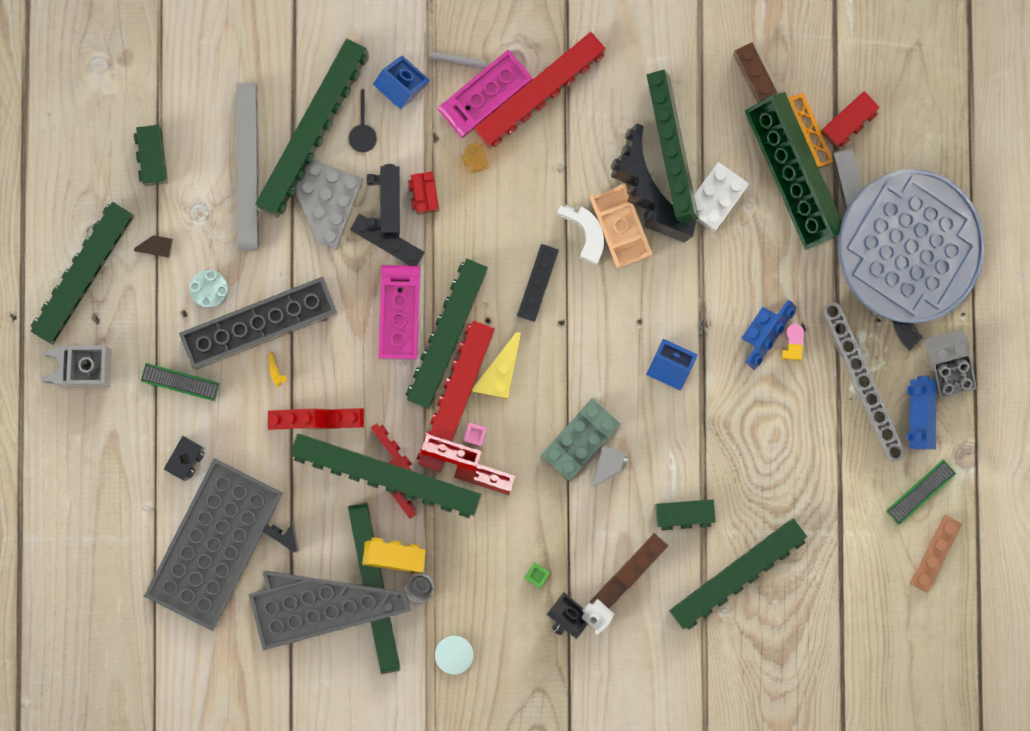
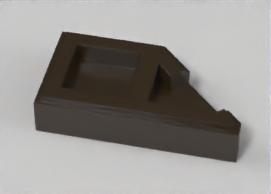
M153 235L135 247L134 251L170 258L173 239Z

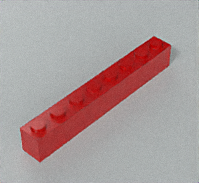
M592 32L588 33L474 127L475 133L488 148L498 146L503 141L502 137L517 130L516 126L520 122L525 123L532 117V112L536 109L540 111L546 106V101L549 98H556L561 93L560 89L565 85L569 87L573 84L578 74H585L590 69L589 65L594 61L598 63L605 57L606 48Z
M474 320L472 324L468 323L464 333L467 335L465 342L461 341L457 351L460 353L458 360L454 359L451 367V370H453L452 377H447L444 388L447 390L445 395H441L438 400L437 406L440 407L437 414H433L430 424H433L432 429L426 432L424 440L426 435L429 434L447 441H453L495 328ZM421 449L416 458L419 460V465L439 473L445 462L421 454Z

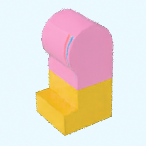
M792 324L785 332L788 339L787 350L781 351V359L800 361L802 360L804 332L800 325Z

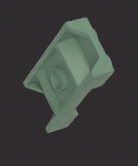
M592 398L541 454V457L570 481L616 430L620 423Z

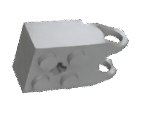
M60 346L52 350L43 351L45 357L57 359L59 366L54 374L42 377L41 381L61 387H110L112 350L107 346Z

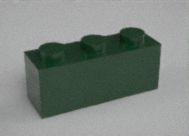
M158 124L136 127L137 133H134L135 144H138L139 149L136 152L137 163H140L141 170L138 171L139 181L145 186L168 184L161 126Z
M714 499L655 504L657 527H661L662 531L673 530V526L679 525L681 529H690L692 524H700V528L712 527L711 523H716Z

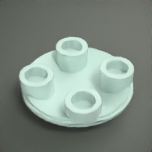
M204 270L193 277L190 283V294L194 302L199 306L213 308L220 305L226 299L228 284L219 272Z
M449 636L437 645L435 660L442 671L448 674H460L466 671L472 664L474 652L470 643L463 637Z

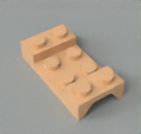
M625 183L604 193L589 196L591 206L602 228L616 269L652 256V251L635 207L627 202L629 195L627 194L628 189Z

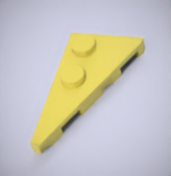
M516 332L472 388V392L508 399L521 333Z

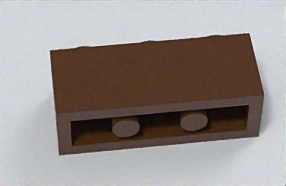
M751 42L735 50L733 56L756 102L759 103L771 95L777 94L778 92L753 43Z

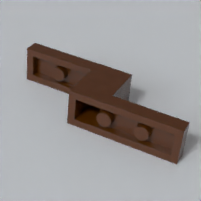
M653 533L589 602L592 604L598 599L610 609L624 592L663 553L668 545L657 534Z

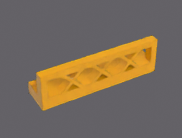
M804 93L793 97L789 96L788 100L818 168L833 163L834 160ZM801 98L804 105L802 112L796 109L793 101ZM802 116L810 118L811 125L809 129L804 127L801 120ZM810 133L818 136L819 142L817 146L812 145L809 138ZM817 151L824 152L828 160L820 163L816 154Z

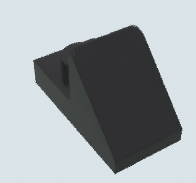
M291 523L284 535L281 534L283 530L273 524L272 527L266 526L263 531L265 534L294 553L298 552L299 547L294 523Z

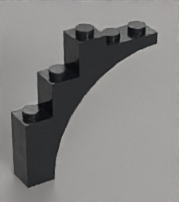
M636 123L631 129L627 130L625 134V139L627 140L621 155L614 159L611 164V177L630 185L627 191L629 195L627 202L646 209L644 227L685 243L694 235L696 220L680 223L675 217L673 205L653 182L643 155V126Z

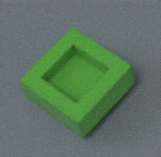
M534 562L524 579L541 588L550 572Z

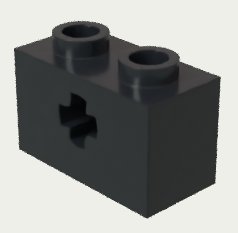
M182 436L164 470L183 481L191 479L196 471L194 466L197 462L200 463L205 455V452H203L205 447ZM187 454H188V455H189V456H188V459L190 460V462H189V463H186V462H185V465H184V464H183L184 460L182 459V457H183V456H187Z

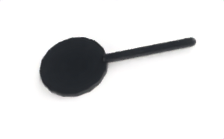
M361 89V125L355 126L349 133L348 138L351 147L357 152L362 153L373 149L377 141L374 129L369 125H365L364 89Z

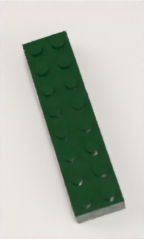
M786 93L771 95L746 109V116L804 249L808 250L838 237L842 221Z

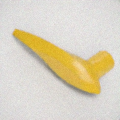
M270 352V376L274 384L280 388L281 383L287 381V377L285 375L280 376L273 352Z

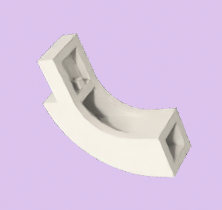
M560 206L557 215L576 223L585 233L586 243L581 252L580 259L597 266L604 246L603 231L598 220L590 211L583 207L576 213V209L571 206Z

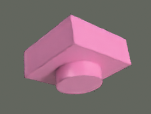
M468 423L463 441L482 446L487 427Z

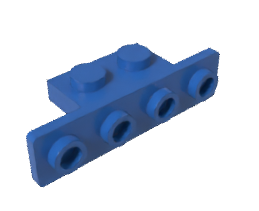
M787 300L778 315L762 307L742 336L745 342L755 347L746 360V364L751 369L755 370L762 363L768 350L773 347L774 341L784 331L787 322L795 315L797 307L792 301Z

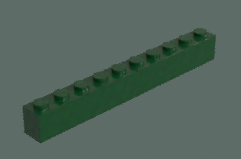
M347 38L344 41L255 204L259 209L279 218L280 214L283 215L285 213L289 198L295 195L296 185L299 181L303 180L306 174L305 169L307 165L313 162L316 149L320 148L323 144L324 134L331 129L335 114L338 115L342 109L341 103L344 98H348L352 83L358 80L362 65L365 66L368 62L369 52L366 47Z
M299 433L296 435L290 453L294 457L293 461L305 464V461L313 463L312 467L323 470L324 467L331 469L330 473L339 476L345 473L349 475L348 479L357 482L363 479L368 481L367 485L378 488L381 485L386 487L385 491L396 494L399 491L404 493L403 497L415 500V497L423 499V504L432 507L436 503L441 505V510L451 512L454 509L460 511V516L469 519L471 515H476L482 497L480 493Z

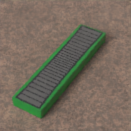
M145 363L141 382L214 402L220 386L218 382Z
M944 459L941 460L891 505L886 512L900 525L954 477L956 473Z

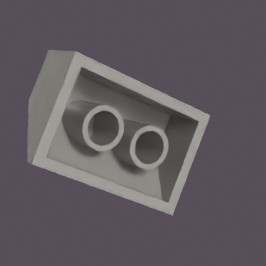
M603 446L591 485L596 486L619 473L621 469L624 470L628 457H625L626 452Z

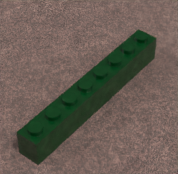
M665 69L646 74L675 217L680 223L699 219L670 76Z
M114 202L106 205L102 212L104 214L100 221L97 220L92 228L93 233L90 237L87 236L82 243L83 248L81 252L75 254L72 259V266L70 269H66L61 277L63 279L62 282L52 290V298L49 302L46 301L41 308L42 313L40 317H36L31 324L32 329L30 332L54 345L134 218L132 213Z
M467 258L465 262L461 261L457 271L460 275L457 280H453L450 287L452 294L450 298L446 297L443 304L445 308L443 315L439 314L435 325L438 326L436 332H431L428 343L431 344L428 350L424 349L420 360L423 363L414 372L413 378H415L413 386L409 385L405 395L408 396L407 400L426 409L430 408L487 273V266Z
M791 518L672 607L669 612L683 630L685 628L690 630L697 624L696 620L698 618L709 616L713 612V607L716 605L720 607L728 601L727 597L732 593L736 595L744 589L743 585L745 583H753L759 578L758 574L761 571H769L775 566L773 562L777 559L782 561L790 555L789 550L793 547L798 549L805 544L804 539L807 538V535L795 519Z

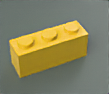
M372 538V540L365 542L362 565L409 573L423 572L426 549H421L420 545L408 544V546L401 545L402 542L399 541L385 543L383 542L384 539Z

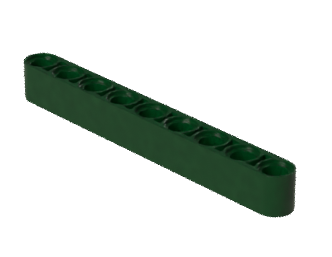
M364 502L349 505L348 511L363 586L385 589L381 568L362 565L365 542L374 538L368 504ZM387 617L372 621L371 627L381 675L401 671L391 618Z

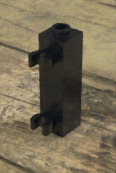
M385 164L380 166V175L367 174L368 186L380 185V219L367 218V229H380V238H399L400 166Z

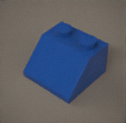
M401 55L382 69L373 85L401 110L417 96L430 80Z

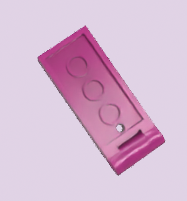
M508 49L443 102L437 110L461 138H464L474 130V127L533 80V77Z
M381 266L379 359L418 360L420 266ZM400 288L403 289L401 293L398 292V289Z

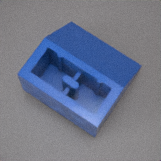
M663 338L646 375L681 391L698 354Z

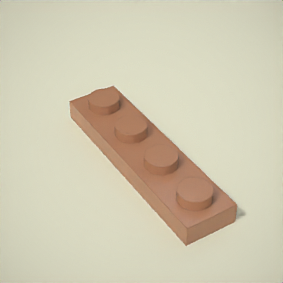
M946 515L943 516L909 584L928 593L962 523Z

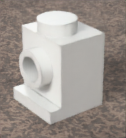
M597 599L592 604L589 602L583 608L582 612L584 614L581 618L596 630L595 633L598 635L610 624L614 613Z

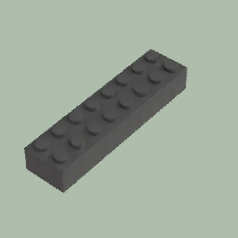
M320 277L180 332L179 335L192 369L198 370L338 315L326 282L323 277Z

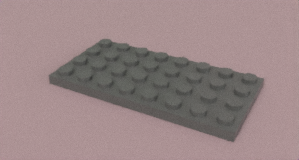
M214 458L144 597L214 631L283 492Z

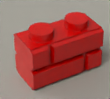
M433 171L412 174L411 180H408L409 192L413 191L414 199H411L412 210H416L418 215L440 211Z

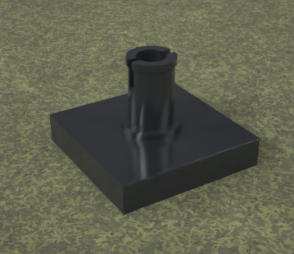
M564 592L546 614L556 622L552 629L558 635H562L566 630L577 639L588 625L581 618L584 614L582 612L583 608Z

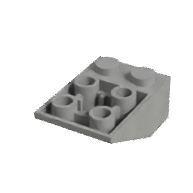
M961 329L924 339L927 357L933 378L936 380V388L940 399L977 389L968 337Z

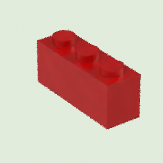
M863 91L821 130V133L835 149L839 145L843 147L850 141L848 137L853 132L858 134L864 128L862 124L866 120L871 122L878 115L876 111L880 107Z

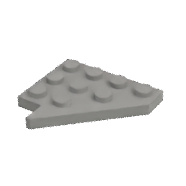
M313 160L310 165H307L303 180L299 181L296 185V195L318 243L337 250L364 179Z

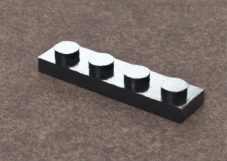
M360 213L350 228V231L409 266H418L425 254L424 251L400 237L380 238V229H367V218Z
M544 244L540 245L517 317L532 322L536 321L559 249Z

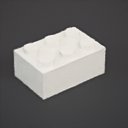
M718 162L694 194L699 219H696V221L715 233L747 189L749 183Z

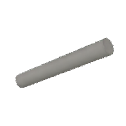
M432 51L430 54V59L479 68L487 67V61Z

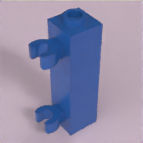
M917 376V379L910 380V386H907V394L910 395V433H907V441H910V449L936 450V380H930L929 376Z

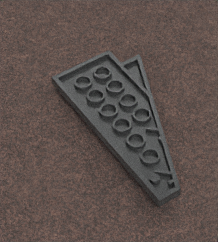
M263 571L266 590L249 594L263 650L411 611L406 592L273 571Z

